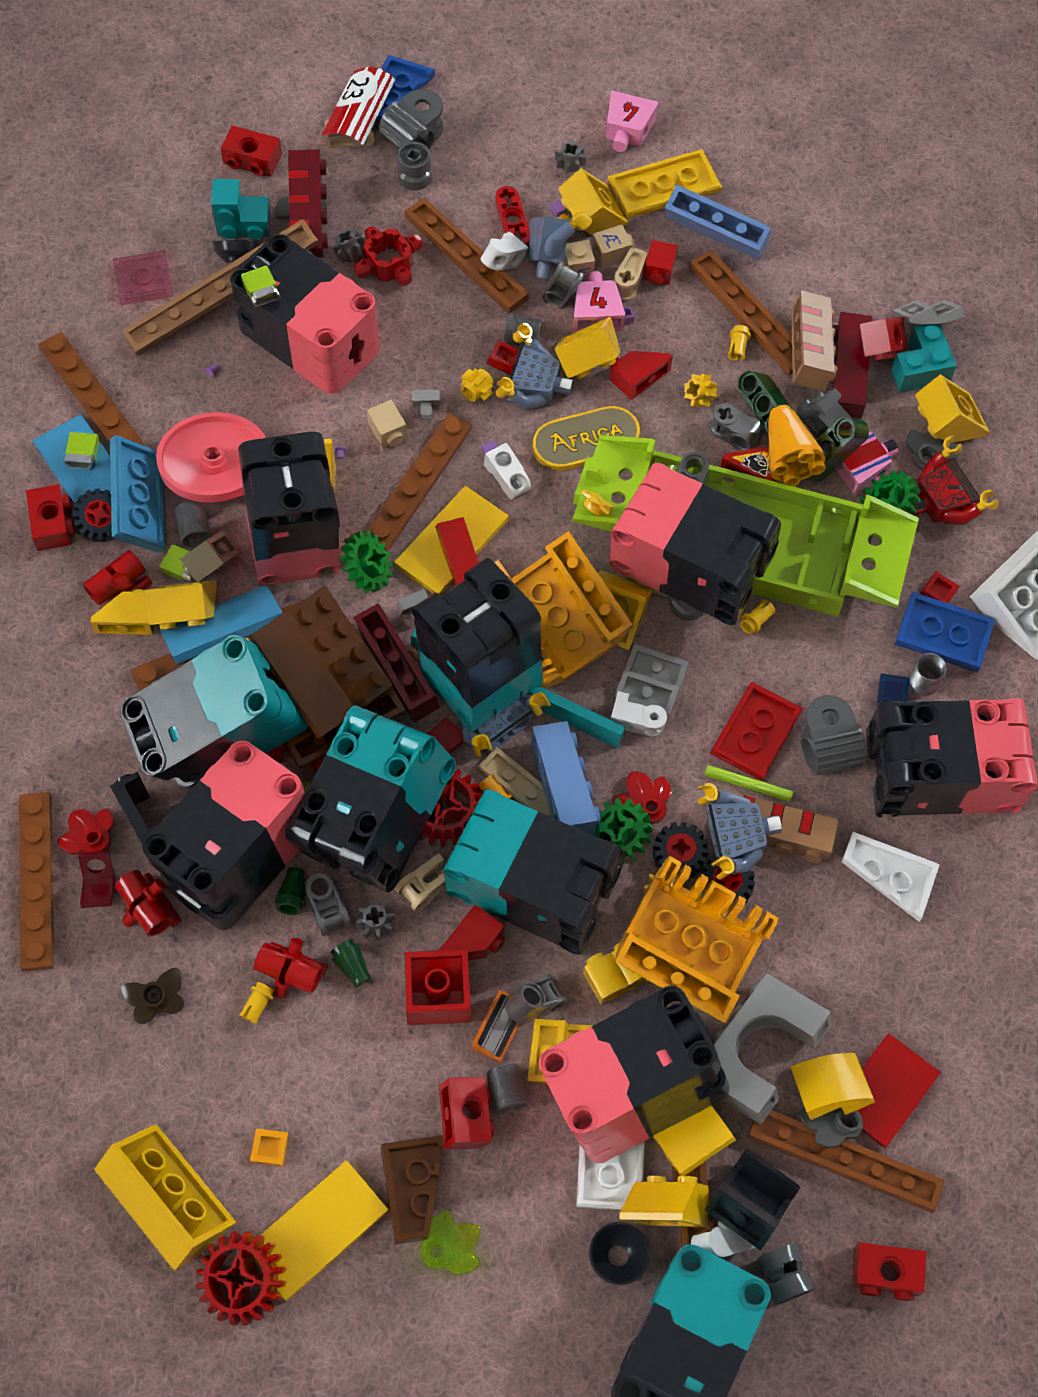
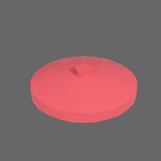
M211 412L189 417L167 431L158 445L156 460L160 477L171 491L192 501L213 503L237 498L243 495L238 446L245 441L266 437L253 422L235 414Z

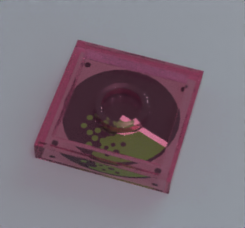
M165 250L113 259L121 305L174 297Z

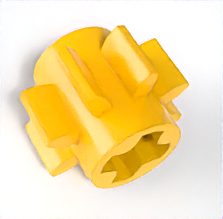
M469 368L461 376L463 382L461 383L460 390L469 401L475 402L481 399L485 402L493 394L490 390L493 387V379L484 369L480 368L477 370L475 368L472 371Z
M702 373L699 376L692 374V379L684 384V398L692 399L691 406L710 407V402L717 398L716 386L718 383L710 382L711 375Z

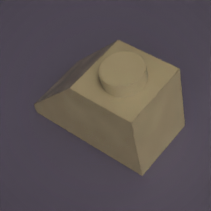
M222 530L202 542L180 560L187 575L194 578L198 583L241 552L225 530Z

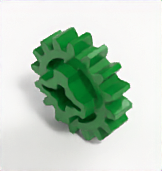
M892 470L888 477L881 473V480L876 481L872 479L871 483L873 486L871 488H864L867 495L873 496L907 513H916L917 510L914 508V504L921 502L917 496L921 493L920 489L916 486L917 483L903 471L898 475ZM866 496L860 498L862 503H864Z
M360 530L345 538V545L340 546L344 555L339 558L342 562H345V567L342 568V571L348 572L347 580L349 582L355 581V589L362 588L364 593L370 591L373 593L389 585L388 578L393 577L389 568L393 567V563L388 561L391 553L384 550L385 542L379 543L378 535L371 536L369 530L364 532Z
M616 798L615 805L610 806L607 801L604 802L605 810H599L601 821L596 826L595 837L608 840L619 846L623 851L622 864H624L625 857L627 856L632 861L636 860L634 853L639 851L644 854L646 851L642 846L643 843L652 842L648 833L653 832V827L649 823L651 818L647 812H644L640 804L634 806L631 799H627L624 805L619 798ZM626 815L634 817L637 821H634L633 818L627 819Z

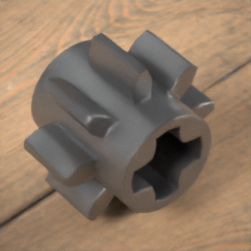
M574 141L562 143L561 150H555L556 168H562L568 174L569 172H577L580 169V165L586 166L585 148L580 147Z
M345 229L337 234L335 237L337 244L333 245L332 248L341 261L356 262L364 255L362 248L364 247L365 239L363 236H360L358 230L353 232L350 229Z
M371 900L370 906L366 909L359 908V913L363 919H358L356 924L357 928L365 927L363 932L364 938H368L372 934L376 935L378 941H381L382 933L385 931L392 933V927L388 922H393L395 916L394 913L386 914L388 909L386 902L380 906ZM372 916H378L379 924H373Z

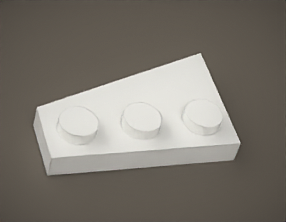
M852 832L842 859L844 865L917 921H921L940 864Z

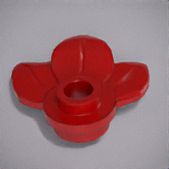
M630 772L627 777V792L614 796L612 798L613 804L615 805L616 798H619L623 805L627 799H631L634 806L640 804L644 812L648 813L651 818L650 824L659 823L666 816V802L672 793L669 781L665 776L652 781L649 776L642 772ZM649 805L657 807L655 811H648L646 808Z
M107 808L100 810L95 816L85 809L73 811L68 818L70 831L59 837L57 844L69 854L108 851L111 846L109 833L115 824L113 814Z

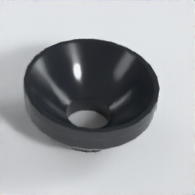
M261 239L213 241L214 251L225 260V263L234 262L261 244Z
M613 1222L603 1226L596 1232L589 1247V1258L594 1272L605 1282L613 1285H626L636 1281L643 1275L650 1260V1249L644 1234L638 1228L625 1222ZM621 1246L628 1252V1261L625 1265L615 1266L609 1261L608 1253L611 1248Z

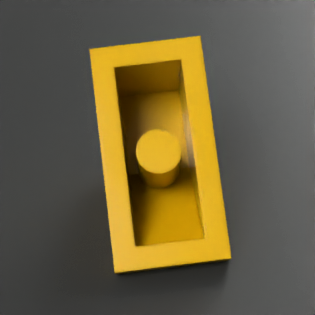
M136 589L132 592L123 591L92 615L90 620L95 634L153 635L154 625H149L145 591L141 589Z

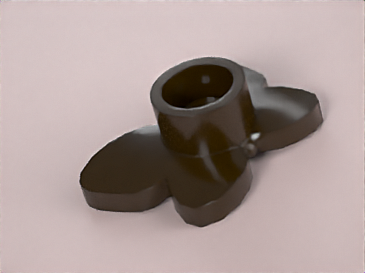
M176 967L165 971L156 982H149L146 985L132 982L121 986V992L127 1003L135 1006L133 1017L139 1024H146L152 1021L157 1012L163 1011L167 1014H176L184 1007L183 999L177 994L181 988V973Z

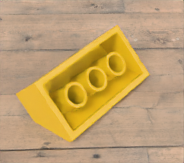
M157 1124L112 1144L94 1168L174 1271L193 1261L210 1244H213L236 1224L233 1217Z

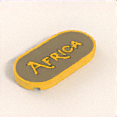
M606 406L543 424L534 435L533 453L539 463L550 467L552 470L567 471L584 466L587 456L593 458L600 435L639 438L640 426L636 417L621 407Z

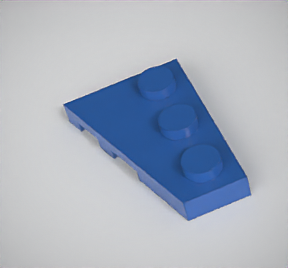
M388 55L381 69L391 74L395 81L375 121L381 123L385 111L392 103L399 102L411 91L423 88L435 77V69Z

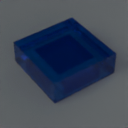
M881 673L876 703L881 704L887 701L907 702L910 678Z

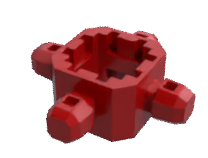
M374 226L365 230L366 241L364 244L365 259H361L353 266L358 278H364L373 272L380 281L388 282L395 279L402 286L410 284L412 282L410 272L412 253L421 249V238L416 234L404 239L398 230L388 228L380 232ZM385 247H388L389 250L394 248L395 251H399L402 258L398 256L392 259V263L389 264L387 261H378L375 252L380 254L385 251Z

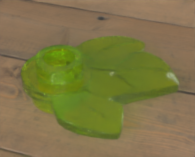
M449 1210L437 1214L431 1220L428 1239L424 1240L420 1247L422 1262L431 1269L445 1267L453 1274H466L476 1270L481 1262L471 1251L478 1242L481 1227L472 1223L454 1224L453 1216ZM434 1247H440L443 1250V1254L438 1258H434L430 1254L431 1249Z

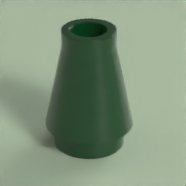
M298 867L287 869L286 876L275 897L276 909L286 915H297L305 907V871Z
M351 938L331 950L333 955L332 961L352 981L355 988L360 986L362 982L371 979L359 943L355 944Z

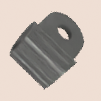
M428 89L411 91L399 102H394L387 108L381 119L379 132L398 148L408 142H419L430 149L443 133V122L440 118L443 112L441 97ZM424 102L430 107L427 110L420 111L415 106L418 103Z
M833 695L820 696L813 700L807 709L806 718L801 726L800 740L804 758L815 775H821L864 765L863 762H865L866 756L864 733L861 725L857 724L850 705L842 698Z

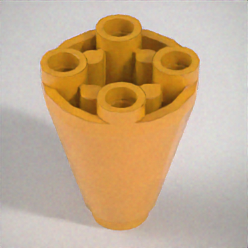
M779 405L773 408L769 413L770 417L768 420L769 470L772 478L786 485L796 486L800 483V480L824 472L826 467L823 450L795 411L788 405Z

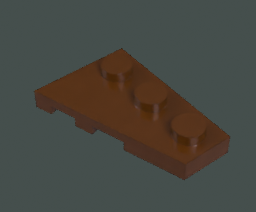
M443 1135L381 1144L380 1148L395 1245L428 1240L444 1147Z

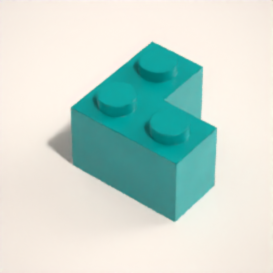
M213 179L211 207L217 237H224L226 239H234L236 237H250L252 239L270 237L271 208L269 196H242L239 179Z
M941 324L915 326L908 343L910 351L897 353L891 369L899 393L921 389L940 374L951 381L957 367Z

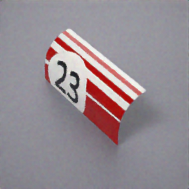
M364 67L353 71L321 136L340 133L348 135L357 140L361 145H364L395 81L391 74L375 67Z

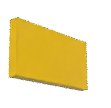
M703 149L610 175L607 179L626 219L665 208L676 185L682 186L701 196H708L722 191V186Z
M465 485L394 561V566L431 593L441 595L453 582L435 528L436 524L464 517L476 555H478L508 522L509 515Z
M347 1160L261 1234L265 1237L264 1245L269 1242L275 1244L271 1255L278 1253L282 1255V1259L276 1265L277 1267H285L287 1270L283 1274H278V1280H284L287 1284L285 1287L276 1289L286 1302L389 1212V1209ZM251 1254V1257L254 1258V1262L263 1272L260 1262L253 1254Z

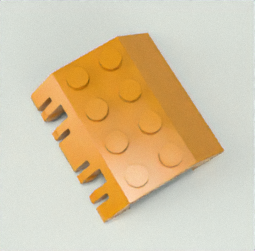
M569 531L545 547L548 552L545 556L510 579L534 604L541 616V655L544 659L542 661V677L544 681L539 686L545 689L568 680L613 649L634 626Z
M668 856L651 880L622 935L614 962L662 989L667 986L681 988L692 1006L722 1023H726L740 996L735 992L762 940L770 938L779 918L768 911H765L761 916L763 908L756 905L744 921H742L737 916L745 906V898L739 895L734 901L736 893L713 880L705 888L709 878L703 874L696 880L690 890L684 888L682 885L688 880L692 868L684 865L677 874L681 862Z

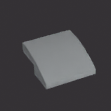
M916 300L893 310L895 316L903 317L904 320L915 324H940L965 317L962 306L947 300L931 306Z
M634 644L626 668L622 673L615 697H617L618 691L628 693L629 702L645 706L658 705L666 711L667 715H671L689 662Z

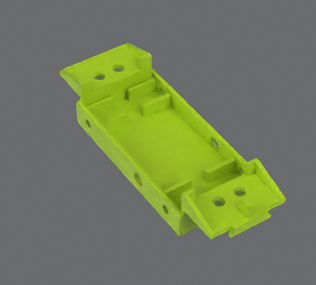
M600 435L593 458L588 456L586 458L574 495L573 504L577 505L572 522L611 532L652 464L660 463L671 470L677 471L678 467L676 466H679L683 457L654 450L656 440L651 438ZM709 465L708 479L705 485L759 510L769 512L775 515L781 522L779 543L775 556L763 577L755 578L753 581L752 594L837 617L839 616L845 595L894 608L898 607L919 521L918 517L869 495H866L863 504ZM695 466L688 469V472L691 474H698L702 471ZM623 471H628L632 474V478L623 480L619 477V474ZM728 477L733 479L735 482H727L722 478ZM585 489L591 493H598L604 501L613 506L610 515L604 513L600 517L590 512L583 504L587 497L581 491ZM616 494H620L625 498V501L617 504L611 498ZM876 536L881 544L873 546L868 542V538ZM870 560L875 568L873 570H866L863 568L862 562Z

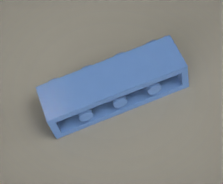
M676 185L665 206L667 219L759 260L771 239L770 226L679 185Z
M567 721L533 726L530 743L552 818L595 836L596 826L601 821L600 812L597 806L593 807L591 801L593 798L592 786L590 781H585L584 778L585 764L583 757H578L577 755L578 743L575 732H570Z

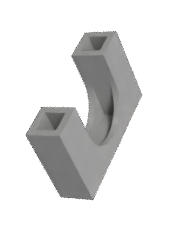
M768 973L761 981L757 980L749 991L747 1001L744 1005L740 1004L732 1013L730 1024L725 1030L721 1029L713 1040L721 1067L729 1083V1093L723 1101L761 1125L778 1102V1092L775 1086L751 1072L741 1063L739 1051L742 1043L750 1034L757 1030L777 1028L788 1032L815 1049L832 1026L831 1012ZM719 1079L716 1084L709 1088H714L718 1086L721 1080Z

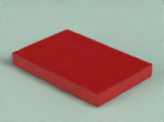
M750 682L710 754L763 781L803 708Z
M890 1033L886 1035L862 1068L875 1102L857 1110L862 1116V1132L884 1149L889 1145L941 1073Z

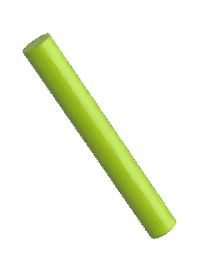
M707 765L704 775L791 802L794 793L793 790L711 765Z

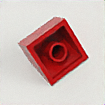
M468 949L405 952L407 1025L470 1023Z

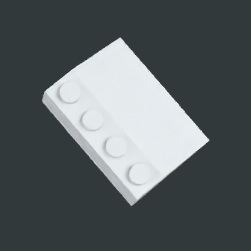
M1038 531L970 595V598L984 616L995 619L994 625L1036 660H1038Z

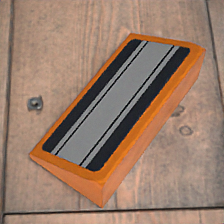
M500 989L472 1043V1050L501 1063L520 1023L512 1020L505 1010V1004L511 995Z

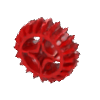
M459 769L454 772L433 810L434 823L427 821L419 837L420 840L429 835L428 843L431 846L436 842V839H440V846L442 848L446 846V840L451 839L453 846L457 845V837L462 835L483 794L478 792L480 790L478 783L471 784L472 777L469 774L461 778V771ZM456 791H459L466 797L470 808L463 807V803L456 801ZM449 799L450 809L447 807V810H443L440 816V805L443 807V804L447 803ZM449 820L459 821L456 824L444 826Z
M233 1231L230 1234V1238L227 1236H220L218 1238L219 1246L216 1244L208 1246L211 1256H201L200 1260L206 1267L204 1269H197L195 1272L197 1275L203 1276V1282L197 1283L195 1287L197 1289H205V1294L200 1297L199 1301L202 1303L211 1302L206 1312L212 1314L218 1311V1321L223 1322L228 1318L229 1324L232 1326L238 1325L240 1320L244 1326L250 1325L253 1318L256 1321L264 1319L263 1310L267 1313L274 1311L275 1308L271 1300H281L282 1295L276 1291V1288L285 1287L287 1283L284 1280H278V1274L285 1273L287 1269L285 1267H277L276 1263L282 1259V1255L280 1253L271 1255L275 1244L269 1242L264 1245L265 1237L263 1235H257L253 1239L252 1231H244L242 1237L239 1231ZM238 1250V1256L234 1257L232 1266L227 1270H221L224 1260L232 1252ZM251 1254L260 1262L263 1274L255 1270L254 1258L251 1257ZM240 1273V1275L245 1276V1278L252 1279L253 1281H247L242 1283L241 1280H238L236 1277H230L229 1275H235ZM219 1282L227 1286L228 1299H231V1301H228L223 1295ZM261 1286L262 1289L258 1297L251 1304L243 1307L244 1299L248 1298L251 1288Z

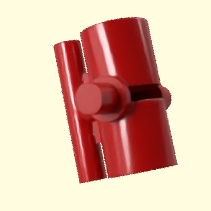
M128 550L108 566L102 567L98 573L82 583L91 599L100 606L109 598L112 601L123 591L145 590L153 583L146 574L134 582L146 570L138 557L131 550Z
M133 870L116 882L115 888L128 906L126 915L122 918V923L126 927H132L135 922H139L147 936L152 937L160 934L169 926L174 928L182 920L162 892L166 887L163 880H154L150 873L142 875L139 870Z
M292 938L287 948L275 942L270 944L265 942L256 956L253 969L275 979L276 989L274 995L278 998H286L288 989H291L292 986L312 994L317 988L321 976L324 977L328 969V965L303 955L301 952L303 941L301 939Z

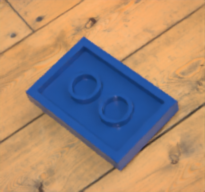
M912 592L894 645L921 654H937L945 662L978 673L995 619Z

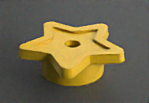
M585 489L581 491L587 497L583 504L590 512L600 517L604 513L610 515L613 506L604 501L598 493H591Z

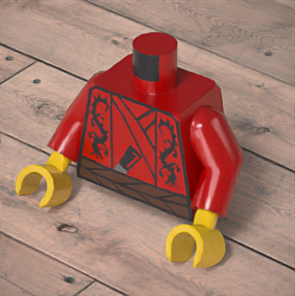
M949 436L944 440V450L938 451L926 463L918 476L917 487L921 493L917 496L921 502L914 504V508L917 511L911 514L918 516L927 512L934 523L943 521L945 524L965 525L983 514L984 509H997L999 501L995 499L987 503V500L993 497L995 493L992 490H985L979 496L954 458L949 460L948 457L950 455H957L962 451L961 443L955 449H949L950 443L955 440L954 436Z

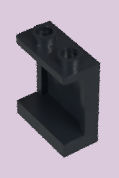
M135 772L119 777L110 787L141 845H143L145 838L158 825L148 829L136 808L137 804L150 798L139 773ZM164 849L159 850L156 855H159Z
M745 1149L704 1211L761 1251L780 1223V1219L800 1190V1185L749 1149Z

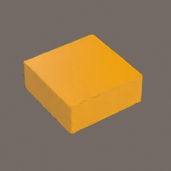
M256 1128L250 1159L251 1163L283 1167L289 1133Z

